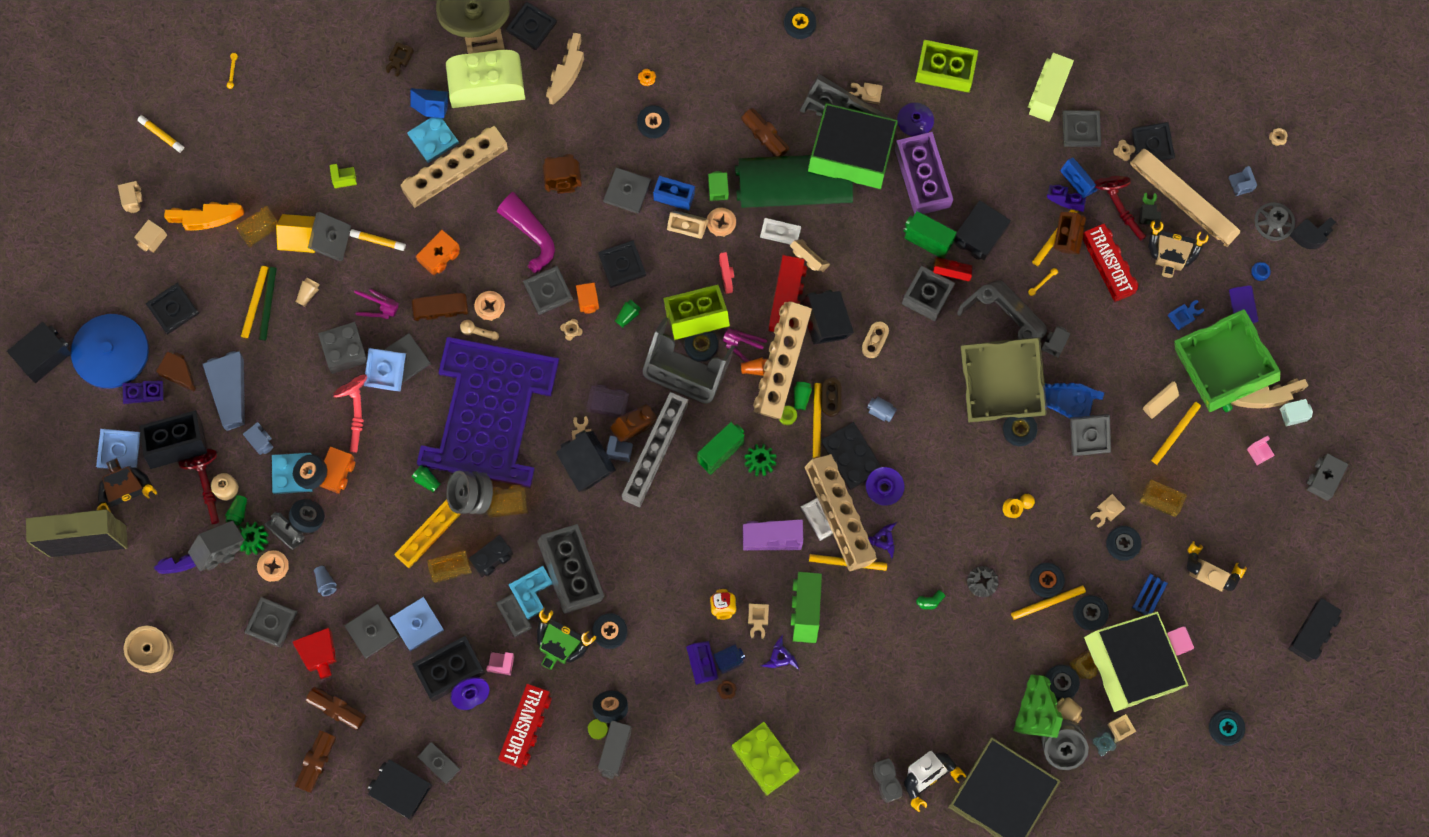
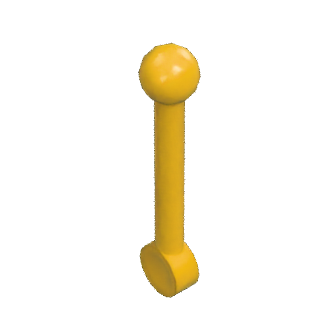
M236 53L230 55L232 63L229 82L227 83L229 89L234 87L235 61L238 58Z
M1052 268L1051 273H1049L1037 286L1029 289L1028 294L1030 296H1034L1036 291L1048 279H1050L1053 275H1056L1058 273V270L1056 268Z

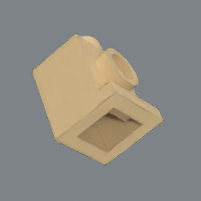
M137 181L118 185L121 204L125 211L130 213L140 211V202H143V198L140 192L141 187Z

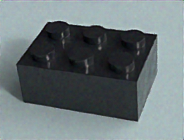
M196 410L139 426L143 456L150 469L208 453L203 423Z
M466 636L412 664L432 702L451 693L460 681L470 677H481L485 674Z

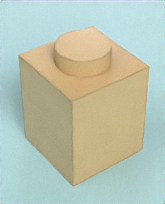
M148 219L136 234L135 239L138 241L137 245L145 252L150 250L154 253L167 234L162 228Z

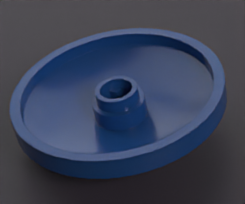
M105 314L91 319L79 329L72 342L71 359L77 373L89 384L99 388L121 387L123 383L133 381L142 372L148 360L149 344L144 331L135 321L123 315Z

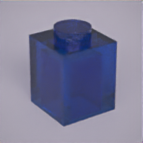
M733 645L714 654V659L723 675L742 666L745 656L741 648L737 649L736 645Z

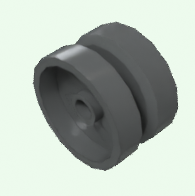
M459 470L451 475L447 485V502L453 512L458 514H483L489 509L492 502L493 487L487 473Z
M1063 719L1057 738L1041 737L1046 759L1057 769L1071 770L1077 768L1088 756L1089 747L1083 729L1075 721Z

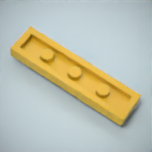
M446 499L394 554L395 557L407 568H410L461 514L453 512Z

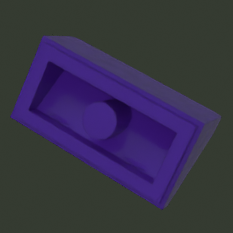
M1252 286L1229 289L1233 314L1245 309L1252 323L1259 322Z
M709 641L693 643L687 646L696 685L717 680L718 675Z

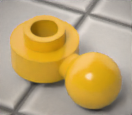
M1031 494L1022 495L1020 500L1009 498L1003 504V513L1009 518H1018L1022 514L1023 508L1030 509L1034 506L1035 499Z

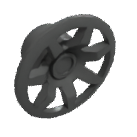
M1276 202L1267 203L1256 212L1254 220L1256 229L1266 239L1273 241L1283 240L1293 232L1295 218L1291 210L1285 205ZM1268 206H1273L1269 213L1263 210ZM1261 212L1266 217V220L1258 223V216ZM1288 214L1291 217L1292 223L1286 222L1288 219ZM1269 225L1267 234L1259 226ZM1282 226L1291 227L1289 232L1284 235ZM1273 229H1276L1280 237H1272L1269 235L1271 234Z

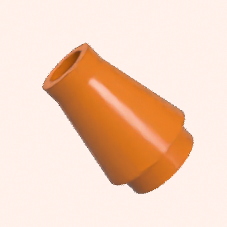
M761 357L741 363L742 374L764 376V365L768 359Z

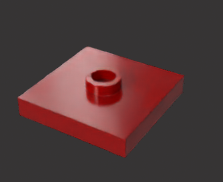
M935 257L933 272L970 281L972 265Z

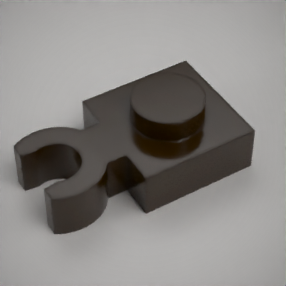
M396 42L388 57L389 61L392 62L386 66L387 73H390V70L395 68V76L398 77L401 73V65L407 66L414 52L413 48Z

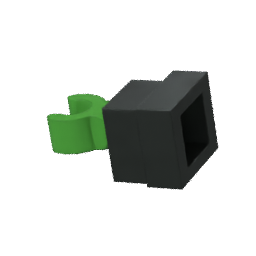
M1147 193L1144 194L1143 202L1145 204L1140 209L1139 224L1150 225L1152 221H1155V225L1159 224L1161 212H1157V205H1154L1157 199L1156 193H1154L1152 200L1147 198Z

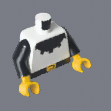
M929 751L908 768L904 786L909 797L912 799L911 806L918 812H920V804L925 808L927 807V803L918 797L919 794L950 772L957 783H960L957 780L959 775H963L966 778L965 773L961 768L956 767L957 765L947 753L934 754L932 751Z

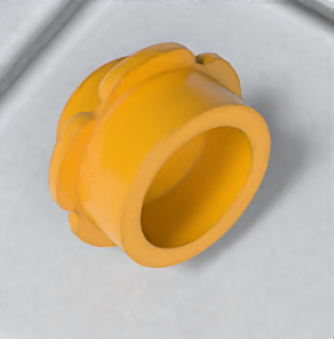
M643 69L638 74V79L642 85L649 86L654 84L656 78L654 71Z

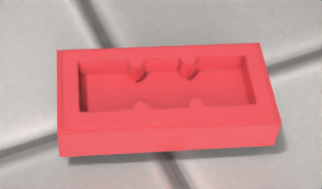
M727 252L720 253L719 262L724 290L726 294L733 293L731 279L734 278L733 267H729Z

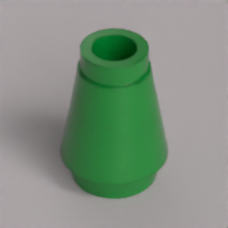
M632 300L624 303L614 321L623 328L640 314L641 308Z
M796 382V385L793 386L794 408L806 410L812 391L811 384Z
M422 465L411 476L415 479L414 482L431 490L433 493L441 485L430 470Z
M236 496L225 514L226 522L233 521L236 526H240L241 522H244L247 504L246 497Z

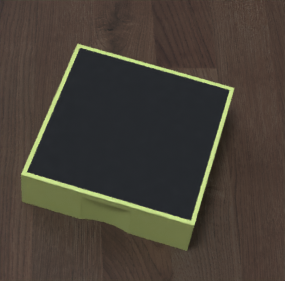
M1158 612L1097 630L1084 637L1093 661L1101 674L1103 686L1114 712L1137 705L1148 699H1155L1188 686Z

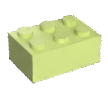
M1055 53L1052 54L1051 59H1046L1028 108L1031 109L1029 115L1050 122L1074 60Z

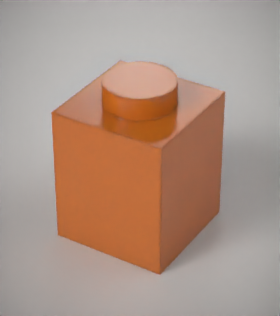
M595 282L576 285L580 312L585 314L594 313L596 309H599Z

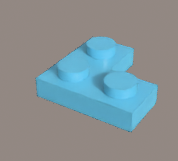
M542 566L509 584L527 619L539 614L544 608L536 593L553 583Z

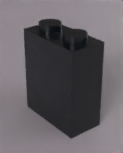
M979 200L956 233L954 238L955 244L960 249L970 251L974 258L985 261L1008 228L1011 220Z
M827 290L822 294L812 292L807 294L806 298L800 302V305L812 309L807 327L813 345L844 340L854 333L840 291L833 292L832 290Z
M41 322L7 350L8 354L34 383H37L72 354L67 349L70 345L62 337L58 339L56 335L59 333L52 325L48 327L44 322Z
M583 430L575 435L576 439L566 441L560 445L561 449L556 452L578 492L588 490L616 471L594 431L586 432Z
M389 759L388 762H384L378 771L380 775L377 780L373 779L370 783L368 795L411 820L432 785Z

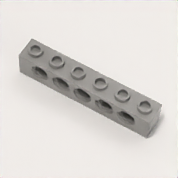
M672 392L669 393L623 491L622 500L641 507L685 413L688 399Z

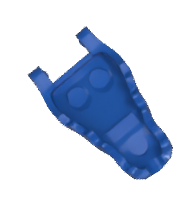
M1044 383L1047 407L1069 419L1070 417L1090 416L1093 400H1102L1104 397V392L1091 389L1082 384L1055 383L1051 385Z

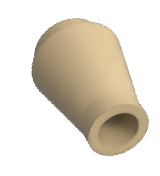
M306 277L305 281L301 283L295 302L306 307L307 303L319 291L318 287L320 284Z

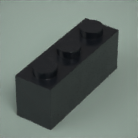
M1323 598L1317 600L1288 650L1307 662L1313 659L1316 660L1322 652L1320 647L1323 643L1326 644L1332 635L1330 630L1340 622L1341 617L1339 615L1342 610Z

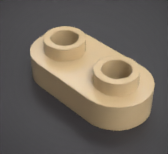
M875 322L872 324L862 345V353L867 358H875L880 354L889 334V328L885 323ZM881 330L882 335H877L875 331ZM872 346L875 350L870 352L868 347Z

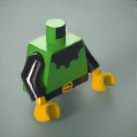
M543 608L539 613L540 621L537 628V644L540 647V651L546 654L541 665L552 670L556 661L565 665L566 662L571 663L583 657L590 644L596 640V636L590 640L587 637L590 631L581 636L553 619L549 622L553 611L551 610L549 616H546L544 614L545 608Z

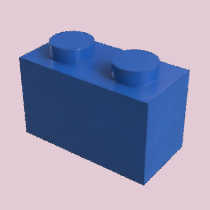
M659 176L653 192L654 201L689 211L695 195V186Z

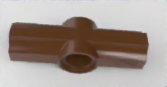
M754 108L746 111L741 120L753 132L754 138H758L761 145H765L775 157L785 155L790 147L780 138L775 127L769 121L766 122Z
M313 687L307 695L305 702L358 731L365 721L366 715L348 706L349 704L343 700L328 695L319 688Z
M321 730L319 731L312 749L307 752L303 760V769L295 787L312 793L319 775L324 771L325 762L328 763V755L336 740L335 736Z

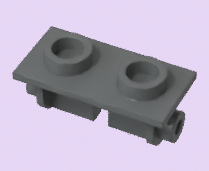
M274 512L271 515L272 519L264 524L292 550L305 542L303 540L305 538L303 532L297 530L292 525L287 526L289 521L281 513Z

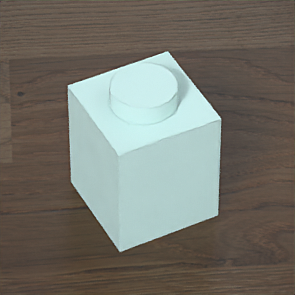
M1306 399L1284 404L1280 408L1285 426L1307 422L1312 418V407L1307 403Z

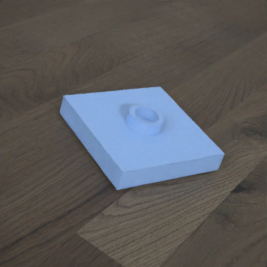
M369 348L365 372L368 378L364 386L401 391L406 353Z
M100 429L96 467L109 469L106 463L117 458L122 469L127 466L137 468L140 432Z
M424 597L390 617L410 651L444 631Z

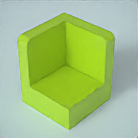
M337 164L330 165L334 188L357 185L354 167L339 169Z

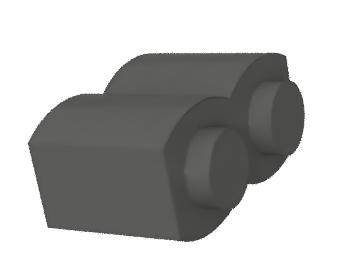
M888 758L874 763L873 775L880 784L879 791L884 802L889 803L902 797V788L899 781L895 778L896 772L892 761Z

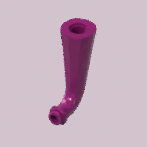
M512 192L500 204L497 213L513 223L541 248L539 257L531 259L528 265L532 272L537 273L553 259L555 253L554 242L531 210L515 192Z

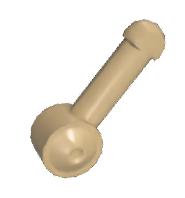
M464 320L460 325L461 332L464 335L477 334L490 338L492 341H496L499 338L498 332L476 327L471 320Z

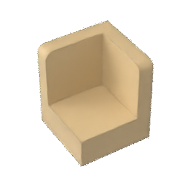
M1126 714L1108 724L1115 737L1113 740L1115 743L1136 732Z

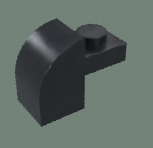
M1330 217L1317 228L1308 219H1305L1289 236L1303 248L1317 249L1328 241L1327 236L1333 231L1332 226L1336 222Z

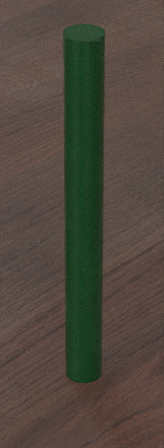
M269 267L259 334V340L262 341L267 340L277 270L275 267Z

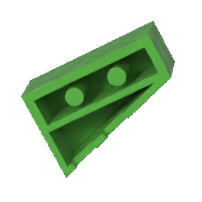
M798 572L797 579L793 580V591H796V596L792 597V608H795V614H791V625L794 626L793 641L816 643L822 574Z

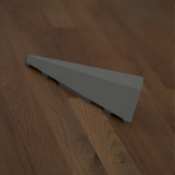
M818 74L800 109L803 113H805L806 109L816 111V115L822 116L825 104L827 103L890 118Z

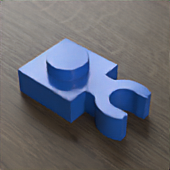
M1198 300L1193 301L1189 308L1184 304L1168 314V317L1178 331L1194 322V316H1199L1204 311L1203 308L1195 310L1194 306L1198 304Z

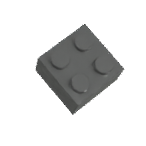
M921 266L903 298L902 305L936 321L955 283Z
M355 322L318 333L328 368L332 374L367 363L366 352Z
M230 521L199 534L188 553L199 571L205 569L212 570L222 562L229 563L235 558L236 552L241 549L240 546L244 542V538L234 522Z

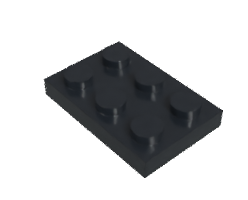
M854 422L821 440L828 455L832 454L834 461L837 463L838 471L850 490L867 481L868 476L874 470L881 468V465Z

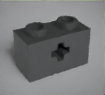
M1328 453L1322 458L1319 457L1314 466L1317 468L1315 474L1311 473L1306 482L1309 484L1307 491L1328 501L1333 497L1348 464Z

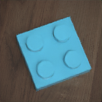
M431 117L407 132L428 163L459 144V141L442 118Z
M311 453L272 455L273 494L312 492V489L300 487L294 481L292 474L296 462L305 455H312Z

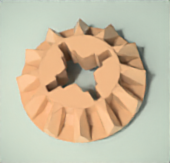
M716 208L707 216V219H709L707 227L715 236L725 237L731 234L736 227V217L729 209ZM724 216V222L727 224L719 228L716 221H720Z
M486 291L476 298L474 307L477 315L483 320L492 321L499 318L504 312L505 303L502 296L497 292ZM485 300L490 304L495 303L493 305L494 311L485 309L487 307Z
M268 551L259 558L257 570L263 579L269 582L279 581L285 577L289 570V561L279 551ZM275 559L276 565L281 568H276L274 572H271V568L265 565L272 564Z

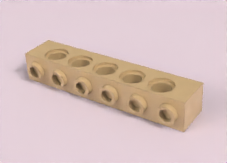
M495 126L486 128L476 138L468 139L460 148L456 147L444 158H438L433 165L422 168L413 177L406 178L400 185L402 191L413 207L416 208L508 150L507 142ZM483 144L489 145L487 148H481ZM467 154H473V157L465 158ZM453 163L458 164L455 168L449 167ZM435 174H442L440 178H434ZM421 183L427 184L424 188L418 187Z
M784 302V305L781 306L779 312L780 320L774 329L775 338L769 347V359L764 365L765 373L759 382L760 391L753 404L755 413L774 419H781L811 314V308L794 302ZM790 319L794 321L792 328L789 326ZM785 337H787L789 340L787 346L784 345ZM780 355L784 359L782 364L778 361ZM774 374L778 375V381L776 383L773 380ZM770 392H772L773 394L772 401H769L768 394Z
M832 454L812 459L805 466V470L848 570L853 571L869 566L877 559L875 550L872 548L867 532L860 521V516L855 510L852 498L845 487L844 479L838 471L837 463L834 461Z

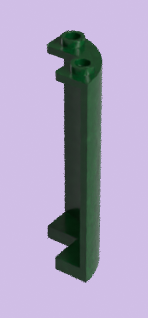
M811 155L738 158L739 165H735V175L739 176L740 190H736L737 201L741 202V208L853 203V182L847 179L808 172Z

